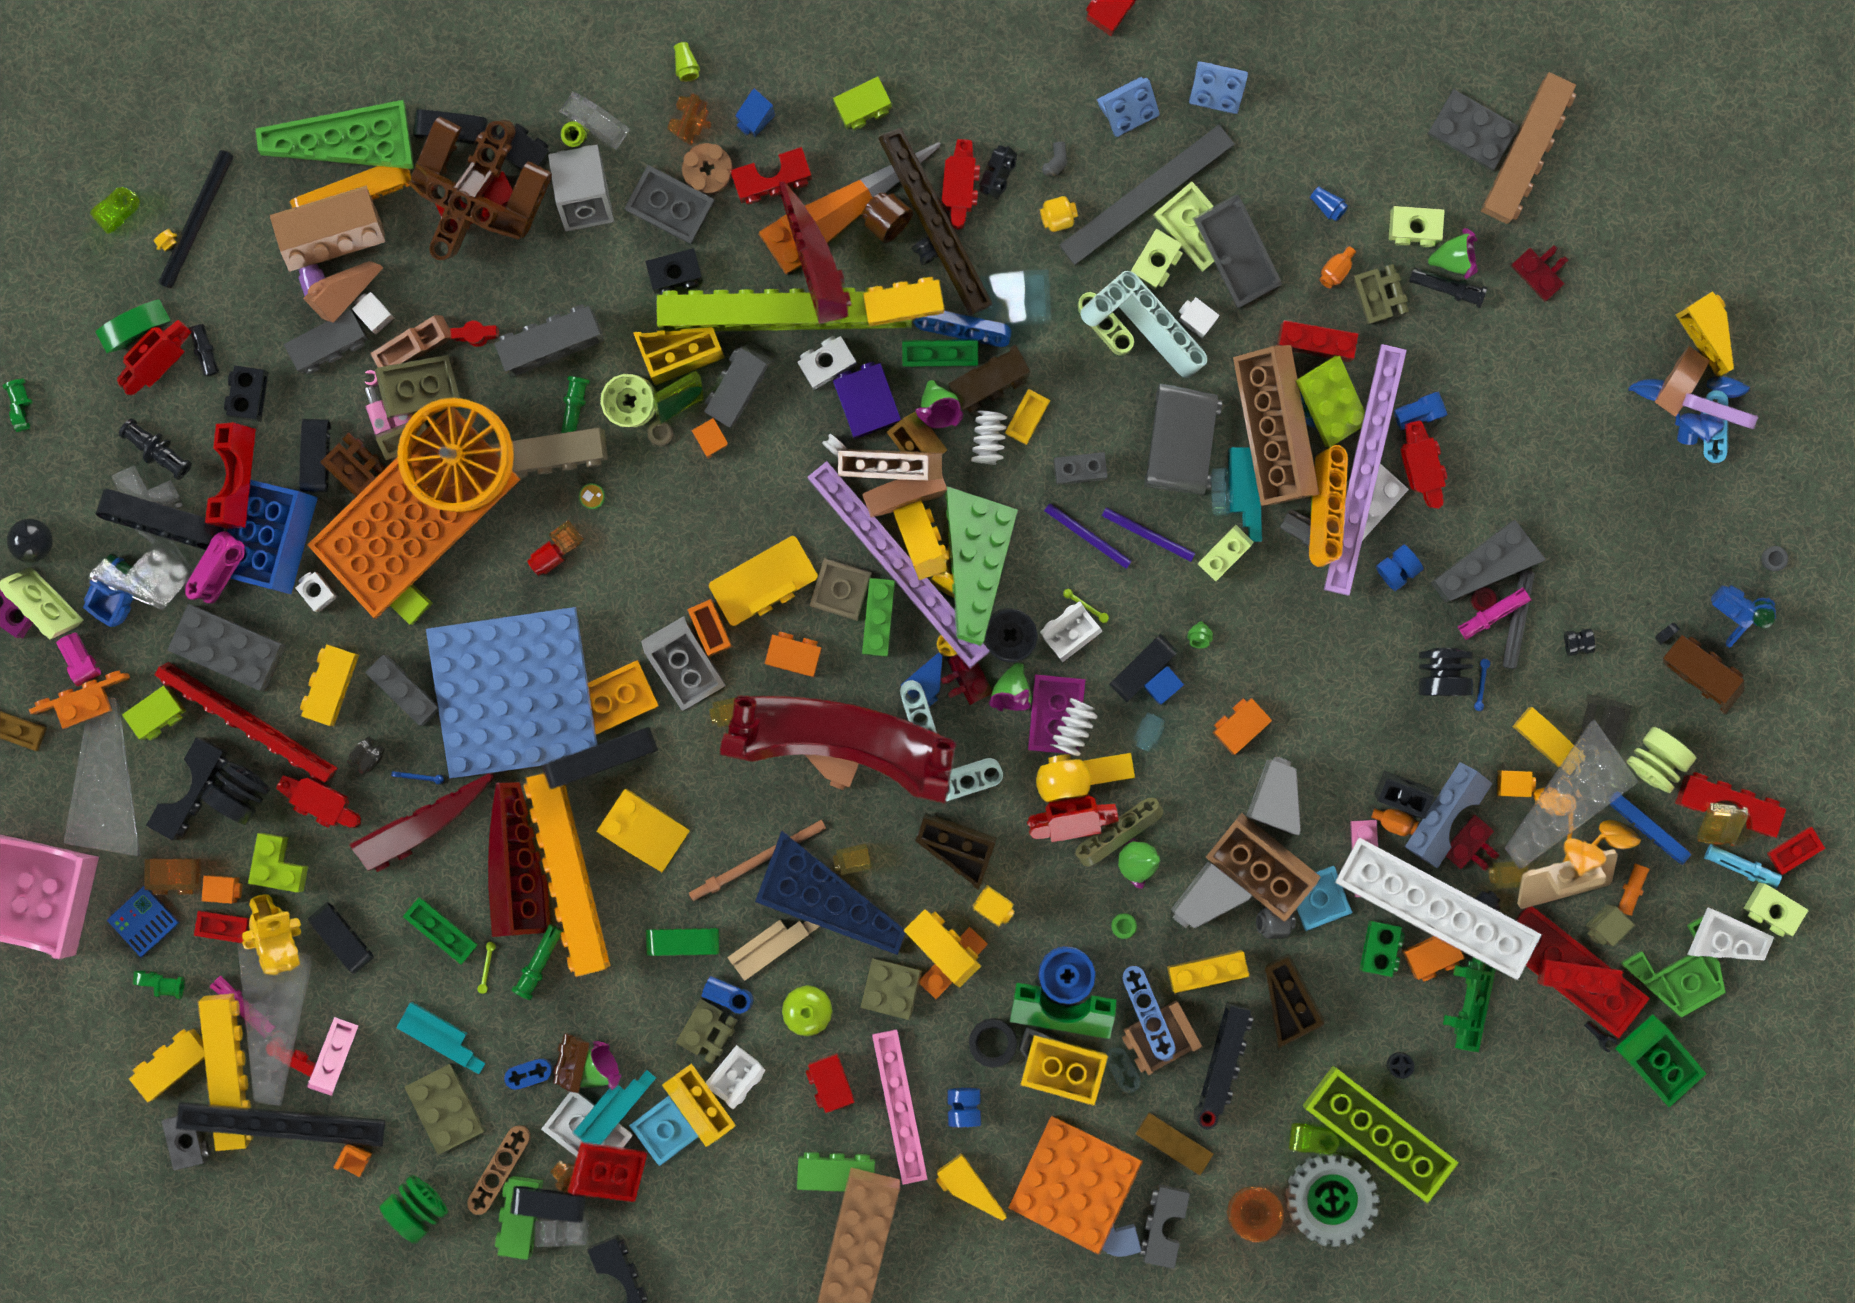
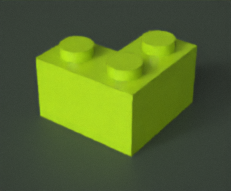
M257 833L248 884L297 893L304 892L308 867L284 862L288 837Z

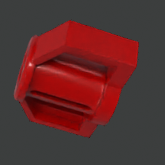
M469 321L462 328H450L453 341L469 342L474 347H481L488 340L499 338V328L496 325L483 326L478 321Z

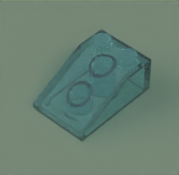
M1029 270L979 276L993 305L974 314V317L1003 323L1007 326L1050 324L1049 270Z

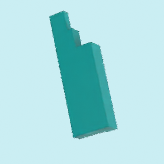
M1232 447L1228 449L1229 513L1243 512V527H1248V537L1253 542H1262L1261 502L1250 447Z
M410 1002L396 1028L458 1064L480 1074L486 1063L474 1057L473 1054L475 1052L462 1045L467 1033L419 1005Z
M646 1070L638 1081L633 1079L625 1090L619 1085L613 1090L609 1088L572 1134L582 1142L601 1145L656 1077Z

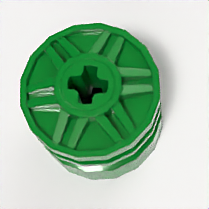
M411 1174L406 1179L407 1185L402 1183L399 1186L402 1197L392 1193L379 1208L385 1219L400 1235L411 1243L417 1244L429 1231L424 1220L436 1225L439 1222L438 1217L443 1218L448 1213V1209L438 1193L429 1184Z

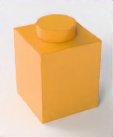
M1498 771L1497 796L1532 797V792L1536 790V778L1532 777V772Z

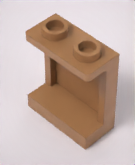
M1176 1000L1160 1009L1176 1048L1173 1059L1164 1062L1163 1060L1156 1059L1140 1020L1123 1029L1126 1035L1122 1039L1128 1050H1135L1138 1057L1134 1061L1141 1073L1146 1070L1147 1074L1151 1075L1155 1070L1173 1060L1202 1047ZM1151 1018L1146 1026L1148 1030L1156 1032L1161 1028V1022L1157 1018ZM1163 1032L1160 1036L1151 1037V1040H1158L1162 1038V1036H1167L1166 1032ZM1162 1043L1157 1052H1163L1164 1055H1167L1168 1048L1171 1046Z

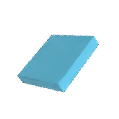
M1334 866L1316 872L1321 878L1296 908L1305 931L1353 913L1343 887L1335 883L1338 874Z
M667 1096L629 1125L659 1166L699 1137L670 1096Z

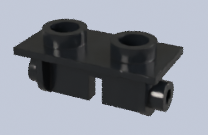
M998 145L997 149L993 150L988 166L995 168L994 172L985 170L979 183V192L985 195L991 194L996 200H999L1000 195L1005 192L1008 176L1017 164L1018 154L1009 146Z

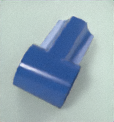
M1439 391L1393 411L1400 430H1404L1405 424L1421 420L1422 423H1429L1448 415Z
M712 976L706 982L702 997L725 1006L734 1013H744L752 1007L754 1001L753 995L748 990L740 989ZM741 994L745 996L747 1004L744 1008H740L735 1004L736 995Z

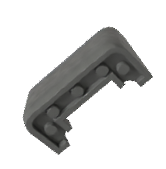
M1159 384L1156 392L1157 405L1155 406L1151 447L1147 464L1149 468H1147V474L1145 475L1144 487L1204 495L1206 489H1211L1212 475H1209L1208 471L1216 415L1221 414L1222 400H1218V395Z

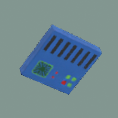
M143 886L107 919L110 925L140 957L149 952L180 923L147 886Z

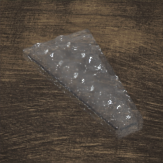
M107 697L112 711L85 722L64 844L140 856L118 698Z
M1595 720L1589 723L1506 845V851L1519 869L1524 868L1638 783L1636 777Z

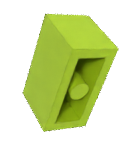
M879 77L871 79L833 98L834 105L846 129L852 127L853 130H857L867 124L866 120L872 117L880 119L889 114L888 110L892 108L891 101Z
M162 686L126 711L122 716L139 740H146L148 738L151 741L162 733L161 728L167 724L173 726L183 718L181 714L186 709L170 687Z

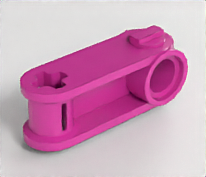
M229 532L216 534L211 539L207 550L186 584L185 593L187 598L192 600L202 599L208 604L214 603L220 596L237 565L243 559V542L236 540Z

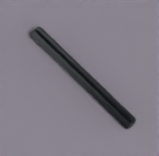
M225 150L219 151L159 279L160 285L169 289L173 287L232 162L233 155Z

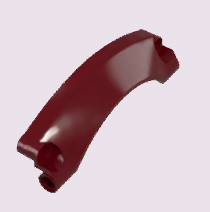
M737 696L733 703V713L728 733L723 735L720 746V755L751 762L786 755H819L849 760L887 775L904 787L913 797L945 803L947 799L955 753L954 741L906 720L851 704L784 696Z

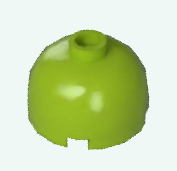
M808 985L797 987L788 994L783 1002V1020L789 1030L797 1035L807 1037L817 1035L831 1021V1001L826 993L817 987Z

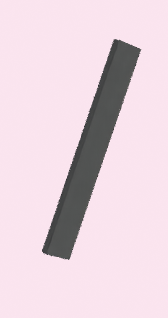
M1220 125L1216 126L1061 243L1060 248L1075 266L1233 147L1234 143Z

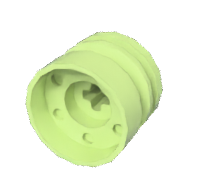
M622 374L613 377L605 385L601 393V406L605 416L619 426L638 427L644 425L654 417L658 408V395L655 387L647 379L638 375ZM628 395L637 398L634 401V407L631 405L626 406L625 402L628 401Z
M1652 727L1642 740L1649 751L1636 748L1634 753L1641 760L1630 756L1626 762L1642 780L1655 788L1671 793L1674 786L1670 781L1675 783L1680 781L1679 776L1673 771L1674 768L1687 772L1696 760V756L1668 733Z

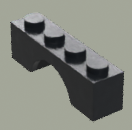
M196 737L184 758L192 774V783L188 793L178 802L172 804L158 803L146 826L172 841L178 840L179 837L183 838L190 828V825L187 824L192 815L196 816L203 803L200 802L202 794L210 783H215L212 780L217 771L223 770L221 766L223 762L228 761L225 758L228 752L202 737Z
M615 1235L589 1246L587 1251L596 1273L608 1274L617 1278L625 1288L627 1303H645L648 1301L644 1287H639L636 1278L639 1277L634 1263L630 1264L626 1254L629 1253V1249L624 1239L620 1240L619 1236Z

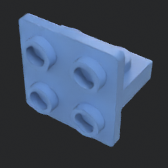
M1198 62L1189 103L1237 114L1248 72L1211 63Z
M1140 77L1097 99L1099 107L1110 122L1115 137L1156 118L1160 114L1148 78L1143 79Z

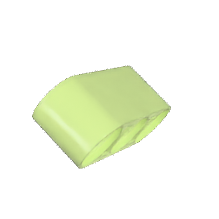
M1087 292L1080 297L1077 306L1080 315L1083 301L1087 299L1092 300L1096 296L1095 293ZM1113 312L1107 317L1112 322L1111 329L1103 330L1099 324L1091 326L1116 355L1123 356L1132 350L1134 338ZM1119 337L1126 338L1129 342L1128 348L1119 349L1115 344V340Z

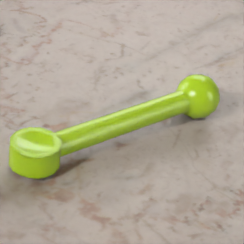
M1071 589L1064 590L1063 595L1065 598H1071L1077 603L1081 602L1084 608L1097 616L1101 623L1108 621L1109 617L1106 613L1098 612L1075 596Z
M494 942L486 944L487 955L482 982L477 988L481 994L488 991L486 983L492 951L496 948Z

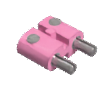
M369 386L365 388L370 403L366 405V409L375 435L407 423L414 415L409 414L387 419L383 400L378 401L374 387Z

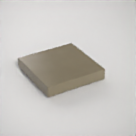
M824 558L810 607L858 621L872 572Z

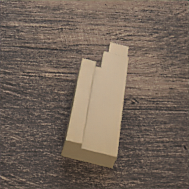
M780 919L727 958L745 981L820 926L807 921L804 923L799 921L787 929Z

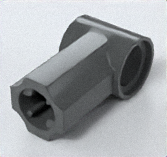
M1290 509L1279 528L1300 539L1302 544L1309 548L1311 520Z

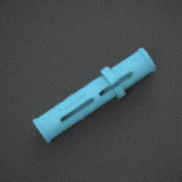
M1713 844L1708 846L1704 855L1706 860L1708 859L1748 877L1749 881L1754 882L1756 880L1760 883H1765L1773 889L1778 887L1782 878L1781 874L1762 867L1759 862H1750Z

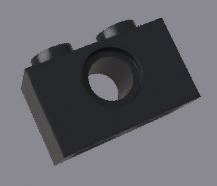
M694 248L645 261L654 293L663 295V291H674V288L684 286V289H692L699 286L698 282L703 281ZM672 268L682 270V274L678 279L669 278L668 274Z

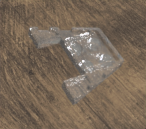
M136 530L153 545L125 575L104 558L90 573L88 578L95 582L99 580L109 585V588L116 591L120 589L133 595V598L163 610L188 582L194 571L172 540Z

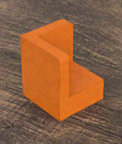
M714 418L692 430L708 459L712 457L711 454L728 445Z
M347 1144L343 1148L334 1168L337 1170L343 1168L360 1177L373 1153L355 1144Z

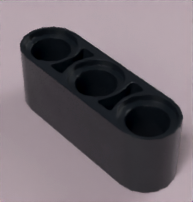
M418 109L415 114L413 136L418 138L428 137L433 123L440 116L462 127L457 140L458 143L474 144V142H477V136L481 132H485L488 119L475 115Z
M329 419L302 420L299 475L301 491H328L329 483H326V480H329V470L320 461L330 452V433H328V430L331 429Z
M1159 634L1109 685L1125 702H1128L1177 654L1178 650L1162 634Z
M326 902L308 917V921L351 973L356 974L374 958V955L370 950H366L368 947L354 931H350L351 927L339 912H334V906Z
M513 1186L510 1213L582 1223L586 1196L548 1189Z

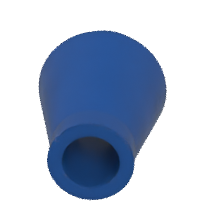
M1320 186L1310 196V199L1316 203L1329 220L1333 219L1335 222L1343 216L1348 208V205L1344 203V199L1322 189Z

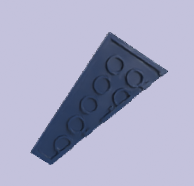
M781 831L755 902L898 955L906 933L904 929L786 833Z

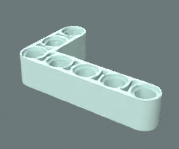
M1131 271L1121 273L1081 310L1083 321L1089 326H1097L1120 307L1182 377H1192L1207 363V355L1138 276Z
M913 680L905 682L901 686L900 694L909 722L937 733L922 686ZM915 689L919 691V695L915 699H908L906 697V693L909 690ZM918 713L927 715L926 719L920 723L913 720L914 716ZM986 758L952 769L946 801L998 785L1003 778V772L998 761ZM993 767L997 769L996 774L991 777L984 775L988 768ZM965 775L973 777L969 784H962L960 780Z

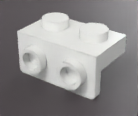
M1078 602L1066 608L1064 613L1057 619L1049 621L1040 633L1054 653L1064 662L1102 633V630L1085 610L1082 603Z
M736 1045L705 1083L714 1094L723 1099L730 1108L734 1109L744 1101L753 1085H756L761 1080L765 1069L755 1058Z

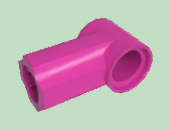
M74 632L66 635L56 642L68 664V674L76 686L79 687L101 675L100 668H96L95 664L97 663L95 659L88 654L78 633Z

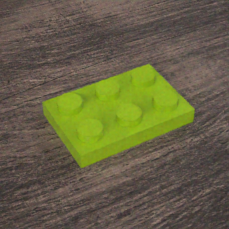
M1334 356L1295 380L1325 447H1332L1362 428L1365 411L1340 356Z

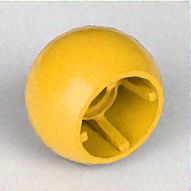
M1070 754L1048 758L1049 764L1040 766L1036 777V786L1045 802L1049 803L1088 795L1091 787V775L1088 767L1081 759L1071 760Z

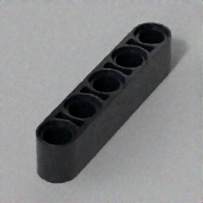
M111 489L103 490L95 513L96 516L106 521L203 550H207L211 539L216 534L224 532L223 527L205 523L206 518Z
M650 727L553 760L541 765L551 790L646 756V754L658 751Z

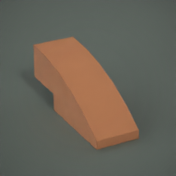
M442 315L432 316L417 327L409 328L370 354L377 367L411 362L451 339V331Z
M1689 346L1679 357L1672 372L1665 379L1655 403L1676 417L1683 407L1682 404L1686 394L1693 392L1710 360Z
M943 476L942 479L928 481L897 479L863 493V498L872 518L892 513L895 509L920 500L924 502L940 498L946 492L947 487Z

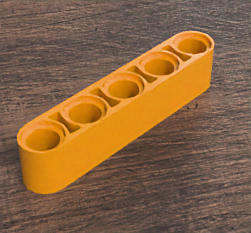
M377 166L292 199L290 204L292 208L366 185L372 200L379 198L380 194L384 196L403 189L404 185L406 187L410 186L408 182L411 180V174L409 169Z
M1334 445L1326 449L1315 458L1314 468L1319 494L1314 495L1312 498L1309 558L1317 567L1326 566L1342 556L1348 454L1340 445Z

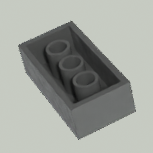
M579 305L571 308L570 313L561 317L560 314L548 317L546 319L547 322L539 326H537V323L530 324L522 328L523 332L519 334L508 333L499 337L500 341L494 344L505 372L511 377H515L605 341L592 309L589 306Z
M188 604L168 651L259 691H266L286 645L195 605Z

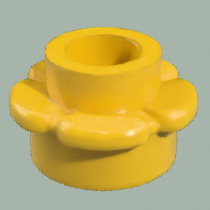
M170 229L163 231L154 239L155 244L158 246L156 249L161 250L163 248L165 252L170 250L177 243L175 240L177 234H173Z

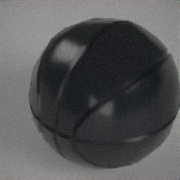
M33 518L22 519L16 522L10 528L7 535V546L11 554L16 559L26 563L38 562L44 559L50 553L49 551H51L53 545L52 533L48 526Z

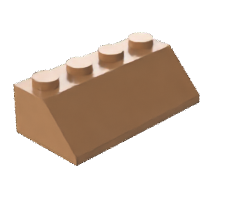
M367 185L270 215L278 246L289 272L385 242L383 224Z
M1243 813L1239 815L1206 856L1210 862L1284 922L1321 878Z

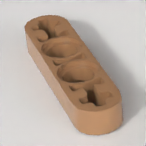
M516 1125L508 1131L469 1196L467 1205L473 1214L481 1215L487 1212L527 1147L531 1135L529 1129L525 1126ZM522 1131V1137L525 1141L517 1143L515 1149H519L517 1154L514 1149L506 1147L505 1144L507 1142L509 1145H512L515 1137L512 1135L513 1132L518 1133ZM502 1152H509L512 1155L513 1161L510 1165L504 1166L499 1162V1155ZM496 1174L500 1180L499 1185L495 1188L489 1187L486 1183L487 1175ZM481 1186L486 1192L493 1193V1196L491 1197L487 1194L483 1200L486 1206H481L477 1209L475 1208L476 1202L473 1199H478L482 1195L483 1191L479 1190Z

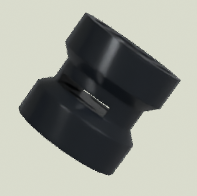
M1591 628L1582 629L1581 632L1577 633L1575 631H1566L1564 633L1565 649L1568 656L1577 655L1579 652H1584L1585 654L1595 652V639Z

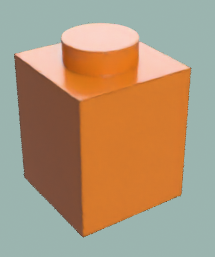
M204 876L202 901L237 903V898H241L243 890L242 883H239V877Z

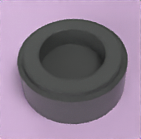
M1772 546L1763 552L1761 561L1767 570L1772 572L1780 571L1788 563V554L1782 547Z

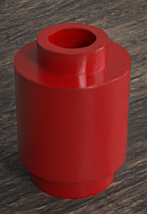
M549 540L530 555L531 558L527 560V563L537 576H541L543 573L546 575L565 561L563 555L566 552L563 551L557 542L553 543Z

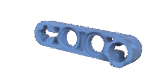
M1137 966L1128 967L1123 973V982L1156 1059L1163 1060L1164 1062L1173 1059L1176 1051L1175 1044L1145 973ZM1129 973L1140 974L1141 977L1138 978L1141 988L1146 985L1147 989H1142L1132 994L1131 991L1136 990L1132 981H1127L1130 978ZM1144 994L1148 995L1151 998L1150 1006L1140 1008L1137 1005L1138 997ZM1151 1018H1157L1161 1022V1028L1156 1032L1148 1030L1146 1026ZM1163 1032H1166L1167 1036H1162V1038L1158 1040H1151V1037L1160 1036ZM1165 1043V1045L1169 1044L1171 1046L1168 1048L1167 1055H1164L1163 1052H1157L1160 1044Z

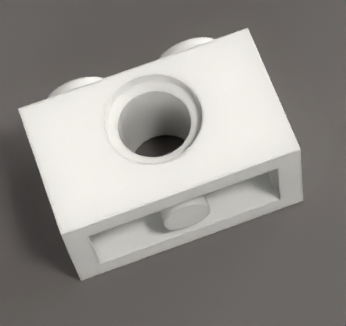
M832 336L821 343L823 347L815 352L813 349H810L800 355L801 360L798 361V365L813 390L836 378L837 374L857 365L856 360L841 336L838 338ZM824 355H829L833 358V363L829 367H822L819 364V359Z

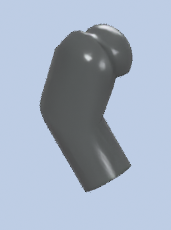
M1065 142L1053 143L1054 157L1042 167L1045 176L1055 177L1066 167Z

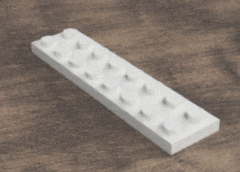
M1361 838L1357 839L1335 881L1336 884L1516 980L1519 979L1541 937V934Z

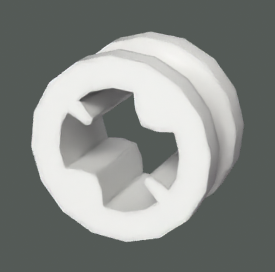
M832 434L828 435V441L822 442L837 457L838 451L847 449Z

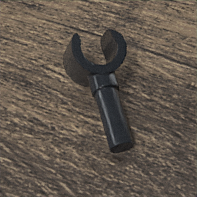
M1589 1021L1584 1025L1599 1040V1046L1606 1052H1610L1605 1047L1608 1040L1617 1045V1041L1614 1038L1599 1032Z

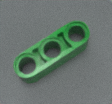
M719 928L646 930V955L720 954Z

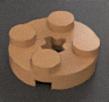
M710 143L693 147L685 154L682 165L683 177L688 186L705 195L715 194L723 190L732 176L730 170H733L732 162L727 152L719 145ZM706 162L709 165L714 164L715 168L711 170V175L708 176L705 172H700V169L704 167L703 164Z

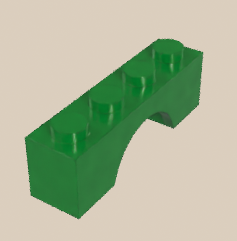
M1016 982L1010 1022L1110 1039L1115 1019L1116 999L1091 995L1087 1001L1080 1005L1061 1006L1050 1001L1044 995L1042 987Z

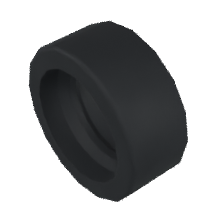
M996 1018L985 1019L976 1024L971 1031L969 1039L970 1052L974 1059L983 1066L991 1068L1001 1067L1008 1063L1015 1055L1017 1048L1016 1034L1011 1026L1003 1020ZM997 1028L1007 1036L1008 1046L1001 1056L990 1058L981 1053L978 1047V1040L981 1033L986 1029Z

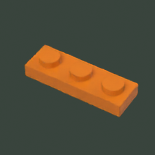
M970 926L960 936L962 940L959 943L965 949L969 946L977 955L988 945ZM936 964L922 976L919 982L935 999L952 983Z

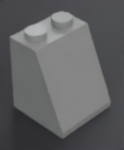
M598 145L583 146L577 149L548 154L555 201L565 232L614 222Z
M1274 757L1273 760H1267L1246 817L1288 833L1299 835L1301 830L1296 769L1290 767V761Z
M1207 862L1171 910L1175 913L1173 918L1182 926L1187 928L1188 925H1191L1193 928H1196L1249 900L1252 895L1214 865Z

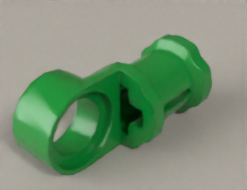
M23 378L12 380L2 385L3 389L7 390L11 401L9 416L16 432L30 428V424L26 423L24 417L26 416L24 407L32 404V400L27 396L24 387L26 382Z
M142 970L134 971L133 985L154 987L155 997L168 995L175 996L176 999H182L185 986L184 977L179 976L177 979L164 978L163 975H159L154 971H150V973H145L146 971Z

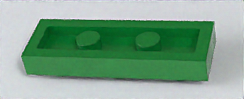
M978 339L902 340L903 367L978 366Z
M421 897L417 898L403 916V918L460 965L466 961L478 946L474 940Z

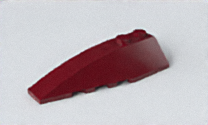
M784 181L779 182L780 195L818 323L822 324L848 317V307L852 306L849 292H844L842 285L845 284L842 270H837L825 238L801 200Z
M488 773L459 788L457 792H451L437 799L436 803L428 804L415 810L413 815L401 817L349 845L368 871L373 869L376 872L382 871L391 866L390 860L398 857L400 861L412 855L411 849L419 846L455 820L479 797L495 777L493 773Z
M520 782L496 783L488 851V889L492 937L546 933L550 924L547 879L545 874L541 875L539 865L541 857L539 851H535L532 840L535 836L533 828L529 827L527 822L528 810Z

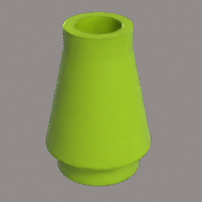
M681 42L674 46L676 76L682 82L697 79L700 67L688 43Z
M572 121L562 127L561 139L567 146L576 147L586 141L587 133L580 123ZM579 131V136L575 139V133Z

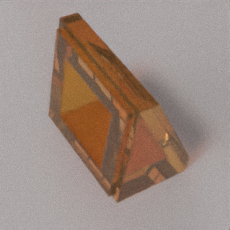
M569 520L549 534V537L563 554L575 549L584 540Z

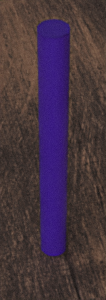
M1051 503L1044 510V512L1125 569L1131 563L1129 558Z
M1107 507L1102 514V517L1190 562L1195 555L1194 552Z

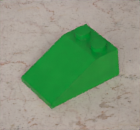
M1653 1014L1615 1048L1668 1107H1671L1706 1075V1072L1671 1031Z

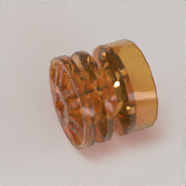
M1257 1186L1243 1187L1234 1193L1227 1208L1229 1224L1237 1234L1248 1241H1267L1275 1236L1282 1227L1284 1218L1282 1204L1273 1193L1265 1188ZM1251 1207L1254 1209L1259 1207L1258 1214L1260 1216L1258 1219L1254 1217L1249 1219L1251 1213L1248 1210Z

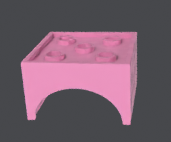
M0 835V942L36 949L48 953L57 959L75 956L99 857Z

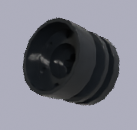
M1005 608L998 610L990 616L984 639L985 645L990 653L1001 661L1016 662L1023 660L1031 654L1036 646L1038 637L1036 625L1030 616L1019 609ZM1006 628L1008 630L1013 628L1016 630L1014 632L1016 638L1013 641L1011 639L1004 640V630Z
M1433 648L1428 651L1419 652V659H1430V664L1419 665V669L1430 671V676L1419 678V695H1473V679L1461 676V671L1473 669L1471 664H1461V659H1472L1473 652L1463 651L1458 648Z
M224 761L221 766L229 775L221 771L216 773V776L224 784L221 786L210 783L201 798L226 817L240 824L247 825L256 812L254 807L248 803L249 800L262 803L264 799L256 791L268 794L270 787L248 768L230 761Z

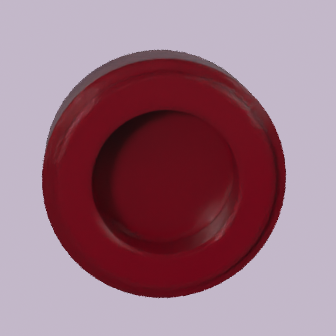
M1487 587L1475 590L1471 596V604L1478 612H1483L1497 603L1495 592Z

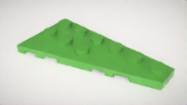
M403 100L256 129L257 146L260 155L414 169L406 107Z
M946 486V516L949 524L948 540L951 572H953L952 587L953 594H955L956 608L954 610L957 639L981 646L985 639L1018 510Z

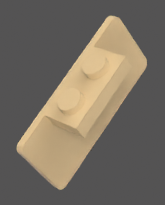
M1614 849L1603 851L1606 856L1604 864L1589 870L1581 876L1570 861L1555 863L1537 870H1529L1522 876L1518 897L1519 907L1524 909L1610 885L1616 866L1617 852Z

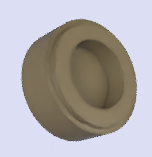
M660 420L655 421L648 428V438L657 446L667 445L673 438V429L666 421L663 423Z

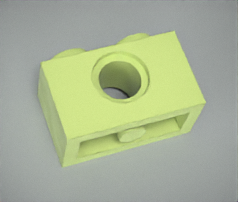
M1394 206L1390 213L1389 240H1394L1396 245L1406 246L1410 245V242H1420L1422 247H1435V243L1439 244L1443 239L1444 210ZM1412 222L1419 223L1422 226V232L1414 233L1410 228V224Z
M1156 229L1131 272L1136 274L1146 286L1153 290L1158 285L1163 287L1170 276L1166 272L1170 264L1176 266L1183 254L1179 251L1182 244ZM1155 255L1161 256L1164 259V265L1161 267L1154 266L1151 263V258Z
M1235 525L1200 560L1198 565L1217 581L1254 542Z
M1758 883L1743 908L1750 912L1748 914L1749 918L1760 924L1765 921L1771 925L1769 930L1781 937L1785 934L1793 936L1808 912V909L1765 883ZM1776 904L1779 908V914L1777 917L1772 918L1769 911Z

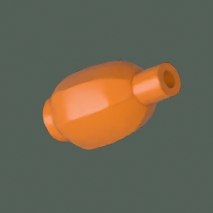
M1348 246L1343 253L1334 255L1322 268V276L1319 281L1330 289L1334 285L1340 284L1351 269V258L1355 255L1356 251Z
M1374 808L1371 818L1381 821L1382 826L1386 830L1404 837L1409 834L1413 835L1419 821L1414 820L1411 814L1393 808L1385 811Z

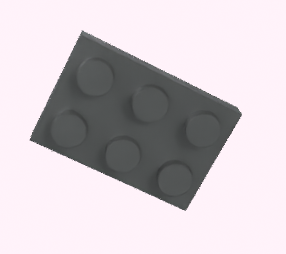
M1453 89L1429 130L1428 135L1493 171L1519 126Z
M647 165L624 209L692 245L715 200Z

